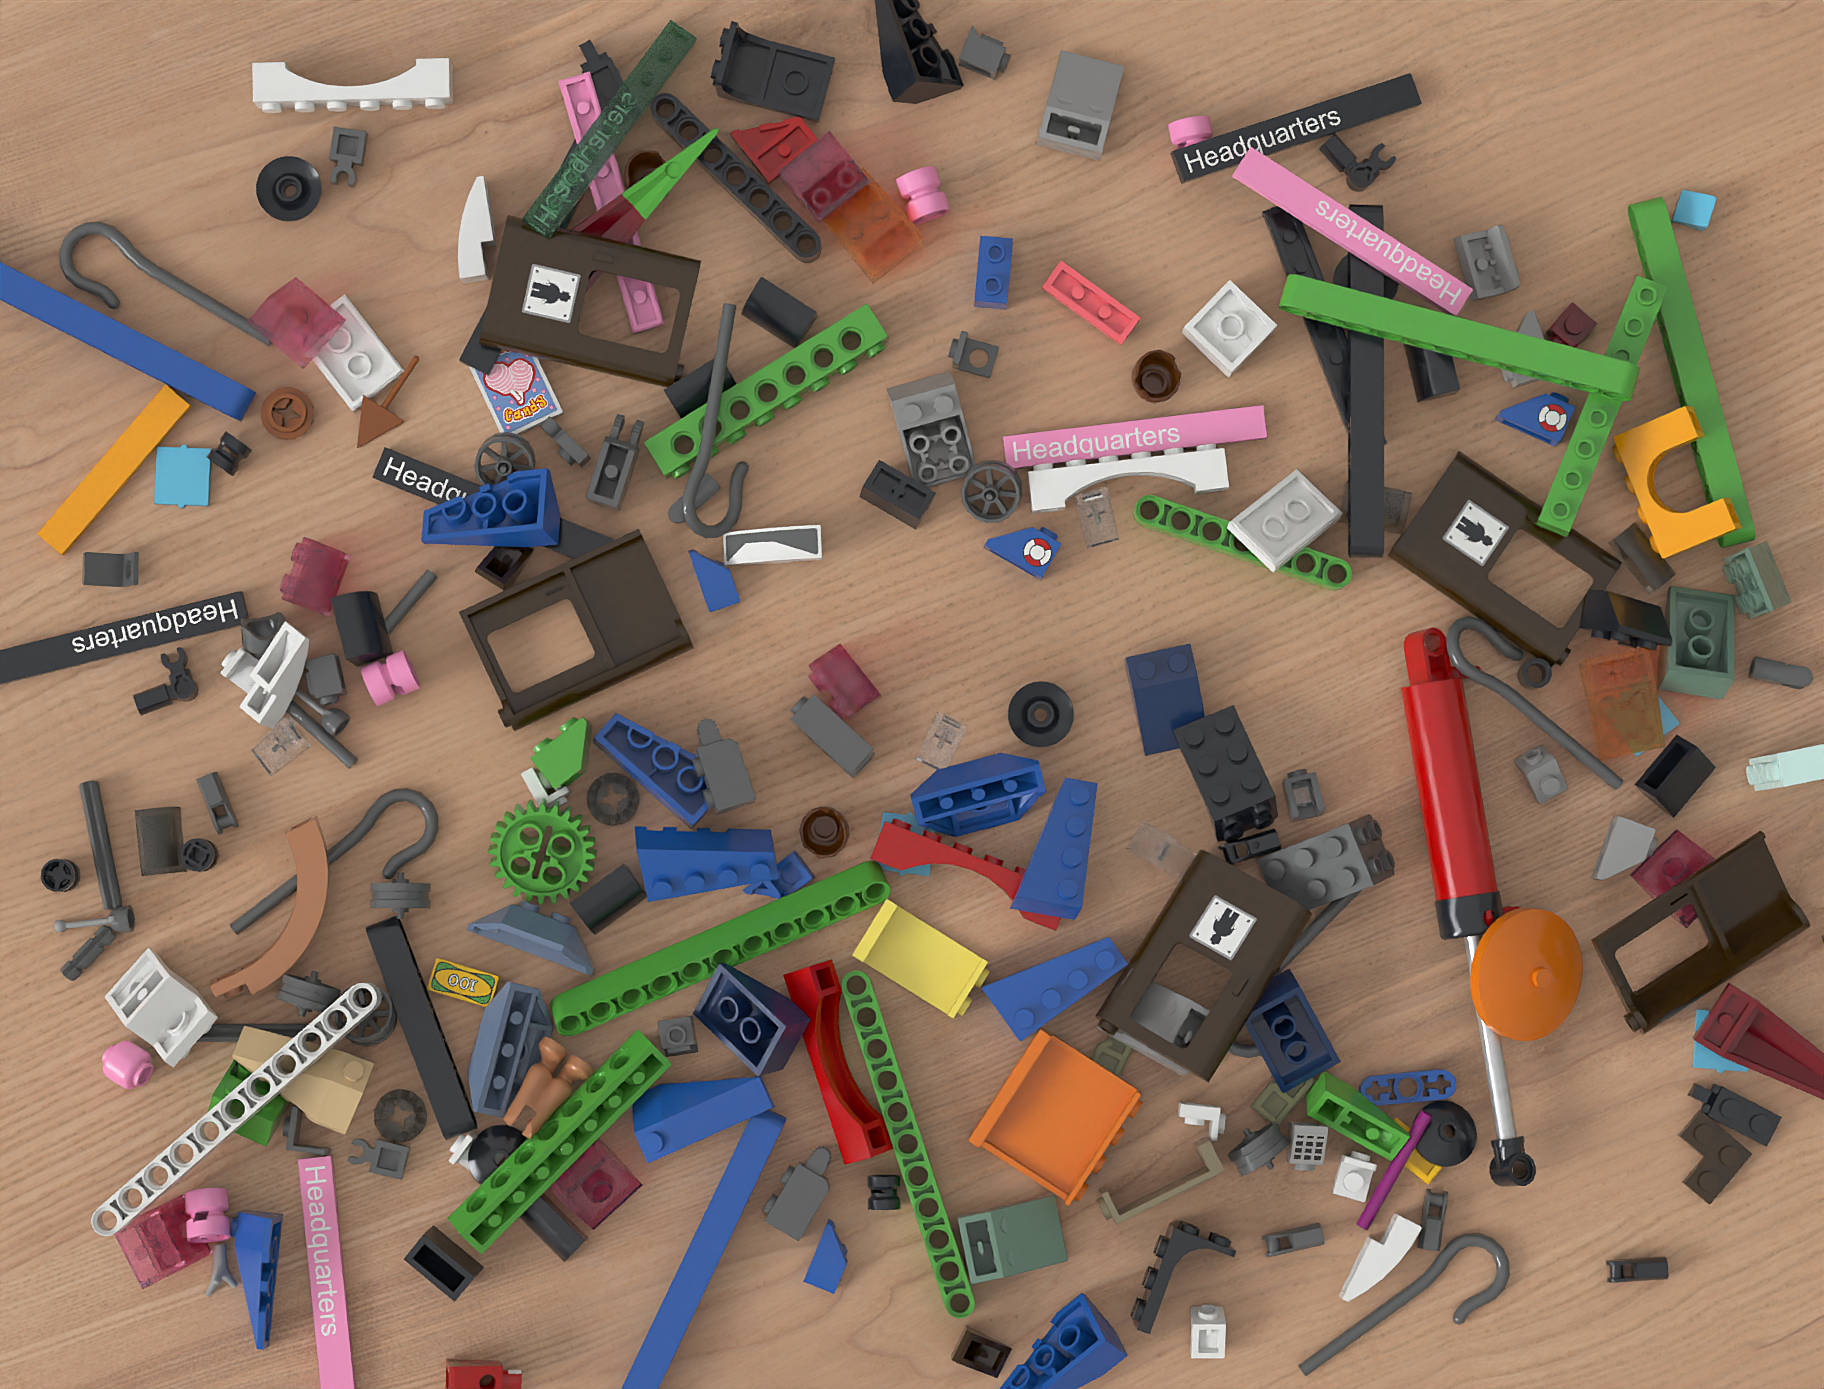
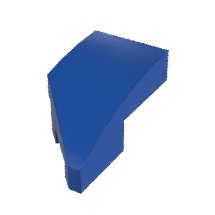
M694 549L688 551L709 612L741 602L729 568L725 567L724 563L699 554Z
M795 850L777 864L779 879L753 883L743 889V891L750 895L758 894L780 899L796 892L813 879L815 875Z
M828 1219L803 1282L834 1294L848 1261L846 1258L848 1251L845 1244L841 1243L835 1231L836 1226L834 1222Z

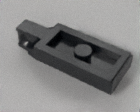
M591 40L579 45L587 62L580 65L583 70L582 74L591 73L601 110L613 130L614 128L617 130L641 117L636 104L633 107L627 106L628 96L624 97L625 102L622 103L623 95L630 93L611 57L606 52L598 55ZM632 97L629 105H632L634 103ZM615 106H618L619 108H621V109L624 110V111H627L628 109H631V110H630V112H626L627 115H625V114L622 113L620 110H618L617 108H615ZM617 112L610 116V119L613 121L619 113L623 119L621 124H611L608 120L609 114ZM618 117L614 123H619L620 117Z
M1693 1083L1688 1093L1692 1098L1704 1103L1700 1111L1706 1113L1709 1118L1766 1147L1782 1118L1733 1091L1713 1084L1711 1090H1708Z

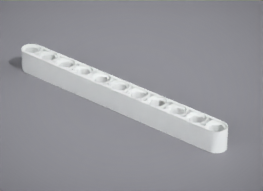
M366 982L358 983L346 991L96 1209L91 1218L94 1231L102 1236H111L125 1229L376 1010L382 999L379 988L373 983ZM362 988L368 989L372 994V1002L367 1007H362L357 1002V993ZM337 1010L345 1013L347 1017V1023L342 1029L335 1028L331 1023L332 1014ZM312 1032L318 1034L321 1038V1047L317 1051H311L306 1045V1038ZM285 1055H291L296 1061L295 1070L290 1074L284 1072L280 1065L281 1059ZM260 1077L266 1078L270 1083V1091L265 1096L257 1093L255 1089V1083ZM234 1099L240 1100L245 1106L244 1114L240 1118L234 1117L230 1112V1104ZM209 1121L214 1122L219 1127V1135L215 1140L209 1139L204 1133L205 1125ZM182 1144H188L193 1149L194 1156L190 1162L183 1161L179 1156V1149ZM157 1166L165 1168L168 1172V1179L165 1184H159L154 1179L153 1173ZM132 1188L139 1190L142 1194V1203L138 1207L133 1206L128 1200V1193ZM106 1211H111L117 1218L116 1226L113 1229L107 1228L103 1223L102 1218Z

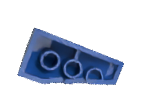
M548 468L516 471L507 475V479L492 486L488 483L479 487L480 491L464 498L460 496L425 510L423 514L421 541L424 544L536 547L556 545L559 541L560 510Z
M762 1076L713 1081L701 1080L686 1083H662L646 1090L632 1104L634 1134L647 1163H650L775 1106Z
M242 1210L238 1212V1217H233L231 1237H235V1250L256 1348L264 1350L269 1347L283 1214Z
M1081 1293L1056 1313L1050 1321L1053 1324L1051 1329L1042 1340L1038 1338L1032 1345V1348L1035 1349L1024 1365L1016 1366L1000 1389H1078L1103 1376L1128 1355L1113 1327L1089 1298Z

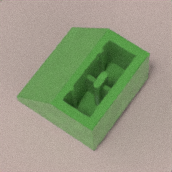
M572 717L559 728L562 733L554 740L547 737L533 748L536 754L530 759L557 791L565 786L568 787L587 772L592 725L584 717L579 720Z
M235 1059L214 1091L208 1112L252 1074ZM258 1078L255 1083L257 1093L263 1096L267 1095L271 1088L270 1084L266 1081L262 1082ZM279 1093L235 1133L267 1146L278 1128L289 1102L282 1098L281 1093ZM234 1099L230 1104V1112L234 1117H242L245 1106L240 1100Z

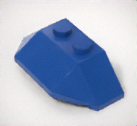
M997 753L936 770L910 794L918 826L928 827L937 832L958 837L1019 820L1033 806L1038 797H1041L1046 792L1038 760Z

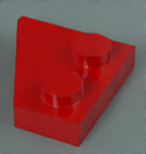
M800 116L785 119L779 123L762 124L756 128L741 131L740 129L733 130L730 133L731 138L769 185L820 145V141Z

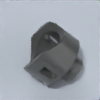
M280 612L254 619L242 617V646L247 651L254 653L255 657L261 659L284 624L285 617Z

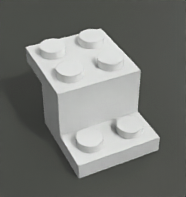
M149 947L105 996V999L125 1027L151 1044L161 1058L172 1067L188 1055L191 1047L203 1034L211 1029L214 1021L218 1018L198 990L171 971L159 955Z

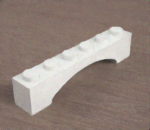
M449 58L416 59V66L407 72L386 81L363 86H334L310 81L290 72V68L285 62L252 63L253 102L258 108H262V112L280 113L282 108H295L297 112H313L315 107H327L329 111L341 112L346 111L347 106H360L361 110L376 111L382 105H393V109L410 110L412 105L424 104L425 108L443 109L445 104H453V65Z
M1204 444L1196 446L1197 451L1184 453L1183 448H1171L1164 450V455L1151 457V452H1138L1131 454L1132 459L1119 461L1118 456L1114 455L1098 458L1099 463L1086 464L1085 459L1067 461L1066 467L1053 468L1052 463L1034 465V471H1028L1027 473L1032 514L1065 510V502L1080 491L1103 481L1126 476H1155L1172 479L1192 487L1194 494L1227 491L1229 481L1225 449H1216V444Z

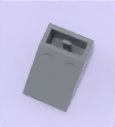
M1061 50L1037 145L1100 161L1124 66Z
M950 371L887 388L911 478L925 487H930L966 477L976 463L956 386Z
M1152 982L1133 1012L1132 1020L1179 1048H1186L1210 1010ZM1096 1026L1097 1029H1099V1030H1101L1102 1032L1106 1033L1105 1031H1103L1102 1029H1100L1098 1026ZM1116 1032L1114 1036L1108 1034L1181 1076L1189 1072L1124 1033Z

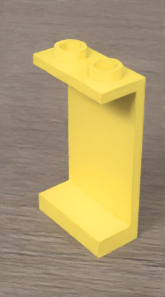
M886 899L852 954L853 957L866 963L943 1011L951 1018H954L957 1013L963 1016L973 1000L968 997L974 985L980 988L990 972L985 968L988 963L986 960Z

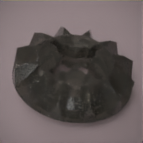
M606 773L594 780L587 792V806L592 816L606 825L615 826L626 823L635 815L639 807L640 796L636 785L630 778L619 773ZM609 785H611L615 794H627V797L617 802V813H615L610 804L599 803V801L608 797Z
M397 1089L386 1093L380 1098L374 1109L375 1126L381 1136L393 1142H407L416 1138L426 1125L427 1110L425 1104L417 1094L409 1090ZM395 1102H397L402 1111L409 1112L413 1110L414 1112L404 1119L405 1130H403L402 1125L400 1126L398 1121H387V1118L396 1113Z

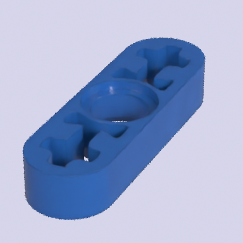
M1443 1069L1370 1075L1361 1081L1359 1092L1375 1106L1443 1100L1454 1094L1456 1079L1449 1071ZM1426 1075L1425 1082L1428 1083L1437 1081V1076L1442 1075L1443 1080L1449 1081V1086L1444 1087V1093L1439 1094L1436 1088H1426L1428 1095L1422 1096L1423 1082L1420 1076ZM1404 1078H1412L1417 1085L1415 1094L1410 1097L1402 1096L1398 1090V1085ZM1387 1079H1393L1392 1092L1395 1096L1394 1099H1389V1092L1379 1093L1376 1100H1373L1372 1095L1366 1094V1088L1371 1087L1372 1081H1376L1377 1086L1385 1087L1389 1086Z

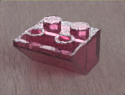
M830 130L778 171L779 179L799 204L818 223L870 183V180Z
M303 537L302 543H296L291 555V561L294 562L290 574L286 573L281 582L280 592L283 593L281 599L292 605L329 617L332 610L330 598L337 596L351 555L310 538Z
M841 643L808 665L812 672L808 675L810 681L820 693L826 690L833 699L828 703L841 719L847 716L852 721L882 697Z
M183 1194L138 1216L125 1229L114 1234L142 1290L213 1253L208 1243L187 1241L186 1222L191 1216L185 1212V1197Z

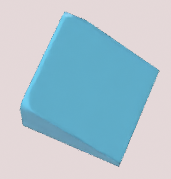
M1682 190L1672 222L1704 231L1708 227L1717 197Z

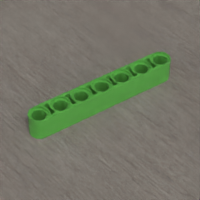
M1154 495L1143 496L1134 507V519L1145 528L1269 569L1250 550L1243 552L1236 549L1234 546L1235 535L1227 529L1230 522L1228 520ZM1145 503L1155 505L1158 511L1157 517L1151 520L1143 518L1140 513V506ZM1178 513L1185 515L1189 521L1188 528L1185 530L1175 529L1171 523L1173 515ZM1213 524L1217 526L1220 531V537L1215 541L1207 540L1202 533L1205 525ZM1307 547L1275 571L1332 591L1342 589L1352 578V569L1348 562ZM1299 556H1307L1312 560L1313 569L1311 572L1304 573L1297 568L1296 560ZM1336 566L1342 569L1344 573L1342 583L1330 581L1327 575L1330 567Z

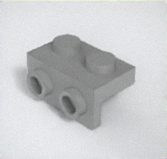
M1502 224L1485 231L1460 235L1454 238L1466 285L1473 289L1470 294L1471 302L1504 295L1520 287L1519 273L1514 264L1509 238Z

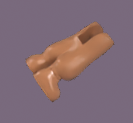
M545 1036L538 1043L541 1061L529 1068L517 1095L503 1118V1121L511 1126L523 1113L521 1111L525 1105L537 1112L528 1121L527 1127L522 1135L530 1140L537 1134L551 1115L570 1097L572 1084L575 1081H586L595 1072L585 1061L571 1055L565 1062L561 1072L554 1078L552 1073L566 1057L567 1051L559 1043Z

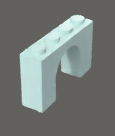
M1824 744L1749 759L1750 766L1746 767L1749 784L1754 785L1755 791L1824 779Z

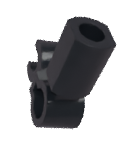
M1336 134L1319 148L1322 154L1340 173L1344 172L1347 175L1346 183L1348 187L1356 192L1367 189L1372 181L1379 176V170L1389 169L1396 160L1395 156L1391 157L1388 161H1382L1379 158V152L1385 147L1381 143L1372 150L1370 160L1365 158L1358 164L1356 162L1357 157Z
M181 647L177 648L179 660L175 663H170L165 653L161 654L162 664L171 672L169 675L171 685L162 684L133 695L140 715L172 705L173 700L176 699L184 702L192 701L198 695V685L193 680L190 669L185 667L188 657Z

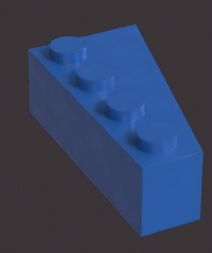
M617 713L594 736L593 743L691 830L710 810L706 805L702 791L708 789L704 776L697 777L692 759L697 757L696 755L682 749V747L671 741L669 742L655 735L648 729Z
M1071 778L1064 779L1010 909L1072 920L1076 919L1083 904L1098 783Z
M635 826L636 850L648 902L779 879L776 853L770 829H727L726 832H712L710 828H697V831H677V827H663V831L647 830V827Z
M1105 937L984 985L981 988L1021 1042L1128 965V963L1111 939Z

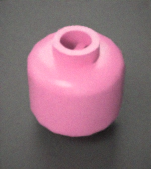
M128 1040L108 1047L102 1058L104 1062V1075L127 1090L142 1087L148 1082L153 1073L154 1066L152 1065L151 1055Z

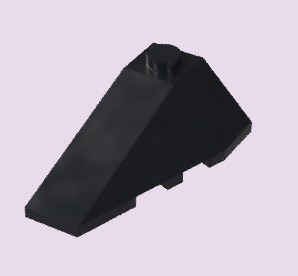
M875 0L882 74L892 101L918 104L961 89L964 84L955 60L948 48L942 50L933 36L937 33L933 24L927 25L918 12L920 7L918 0Z

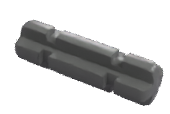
M106 925L101 926L94 933L95 937H90L72 956L73 960H68L61 967L60 971L70 981L76 980L83 973L82 969H87L105 950L103 947L105 945L109 946L116 939V934L111 928Z

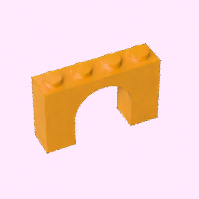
M1684 406L1613 437L1616 444L1612 446L1613 453L1619 464L1623 463L1628 474L1625 476L1626 485L1631 494L1635 493L1640 503V506H1637L1639 517L1644 525L1648 524L1653 535L1649 537L1651 547L1656 555H1661L1662 559L1674 557L1742 529L1730 498H1722L1693 511L1682 513L1666 506L1657 494L1655 472L1663 457L1677 448L1705 437L1693 406Z

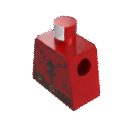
M446 1359L445 1389H521V1370H503V1365L500 1361ZM484 1375H492V1381L488 1385L479 1384L480 1379Z

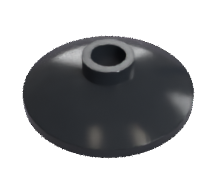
M294 156L279 157L269 162L260 172L256 183L257 199L264 211L271 217L286 222L297 221L311 214L317 207L322 194L321 180L315 168L307 161ZM287 187H296L294 196H286L285 190Z
M1044 681L1029 683L1015 693L1009 704V725L1016 737L1030 746L1048 747L1058 743L1068 734L1073 724L1074 710L1072 702L1066 692L1053 683ZM1037 709L1046 711L1047 717L1044 721L1035 719L1034 712Z
M1435 1101L1423 1107L1421 1110L1430 1113L1433 1117L1415 1147L1418 1153L1429 1163L1440 1167H1451L1465 1161L1474 1150L1477 1139L1475 1123L1470 1114L1460 1105L1450 1101ZM1444 1126L1452 1129L1453 1134L1451 1138L1444 1135Z
M495 1125L478 1134L469 1149L468 1165L471 1174L479 1184H482L500 1166L494 1161V1156L497 1153H503L507 1159L528 1139L522 1135L523 1132L512 1126Z

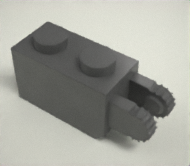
M621 414L616 415L610 436H606L586 494L588 502L619 512L640 451L638 444L644 427V422L637 420L633 425L629 443L618 440L625 424V416Z
M704 718V720L698 723L699 726L696 730L701 747L697 748V757L693 758L692 762L697 777L704 776L708 789L702 791L708 809L714 808L716 815L755 803L756 797L738 743L730 738L722 740L715 721Z
M819 1146L815 1148V1151L813 1150V1154L810 1155L806 1164L799 1161L796 1168L789 1165L780 1180V1183L785 1186L779 1197L772 1194L763 1209L768 1214L765 1222L793 1239L800 1240L830 1188L828 1178L823 1176L828 1162L830 1163V1149Z

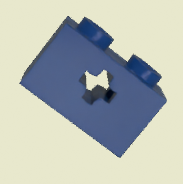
M980 236L974 307L1007 309L1013 238Z

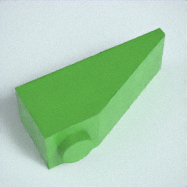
M1323 1071L1306 1095L1308 1116L1390 1161L1395 1158L1410 1138V1134L1354 1087L1326 1071Z

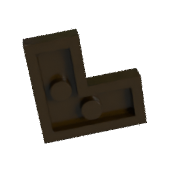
M1700 1110L1678 1134L1681 1139L1703 1156L1682 1183L1707 1204H1711L1752 1153Z

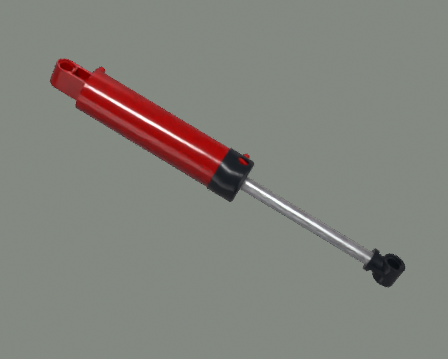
M1431 627L1412 632L1405 637L1404 653L1410 686L1401 688L1436 897L1435 907L1440 937L1443 940L1464 938L1471 975L1473 957L1483 934L1502 915L1520 907H1502L1500 891L1497 888L1463 679L1469 678L1462 675L1455 666H1451L1444 633L1438 628ZM1476 1011L1497 1139L1491 1140L1495 1157L1491 1160L1489 1173L1493 1182L1498 1186H1526L1534 1180L1536 1166L1534 1160L1525 1153L1524 1136H1517L1501 1037L1484 1024Z

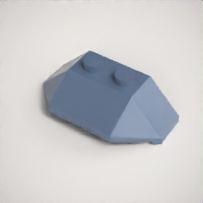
M521 900L520 906L516 904L508 905L470 923L467 927V931L592 976L596 971L577 927L569 924L571 918L556 912H552L551 917L538 913L540 907Z
M508 981L485 1007L467 1072L473 1111L504 1118L522 1085L527 1071L533 1064L541 1061L538 1043L544 1036L551 1037L553 1023L542 999L540 989Z

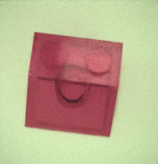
M295 277L271 294L247 322L304 369L344 324L346 319Z
M1676 829L1653 852L1652 856L1648 857L1630 876L1652 899H1655L1715 860V858ZM1691 904L1670 915L1685 928L1697 918Z
M598 1138L550 1188L564 1205L594 1230L632 1196L642 1184L615 1153Z

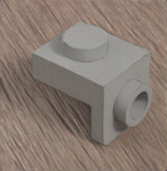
M1544 746L1532 748L1514 761L1517 768L1524 774L1530 790L1539 804L1568 789L1555 758Z

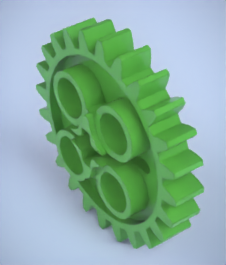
M545 798L542 799L540 807H536L530 799L526 810L521 805L516 804L514 809L515 815L506 811L503 817L505 822L497 821L495 829L498 832H492L490 841L495 844L490 845L488 853L495 856L491 858L489 864L491 867H499L495 873V878H506L503 884L504 889L512 885L515 887L514 897L524 892L526 893V902L529 903L534 895L538 897V902L542 905L545 896H549L553 904H555L559 893L567 900L570 896V888L579 892L581 889L580 881L588 882L590 875L587 871H593L595 865L589 859H594L597 850L589 848L594 845L595 837H585L590 831V825L580 827L582 815L580 814L572 818L570 816L571 806L562 812L559 810V801H556L553 807L550 808L547 807ZM551 826L553 830L539 876L533 877L532 873L546 827ZM532 827L538 831L539 835L529 837L524 833L523 829ZM565 837L571 844L569 846H560L556 843L555 838ZM524 857L530 862V865L525 867L519 866L514 859ZM551 866L557 867L562 874L552 876L546 871V868Z

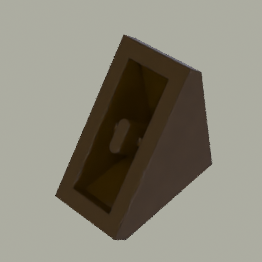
M494 546L476 567L475 573L505 591L512 587L534 549L531 547Z
M966 1325L951 1354V1360L998 1378L1012 1348Z

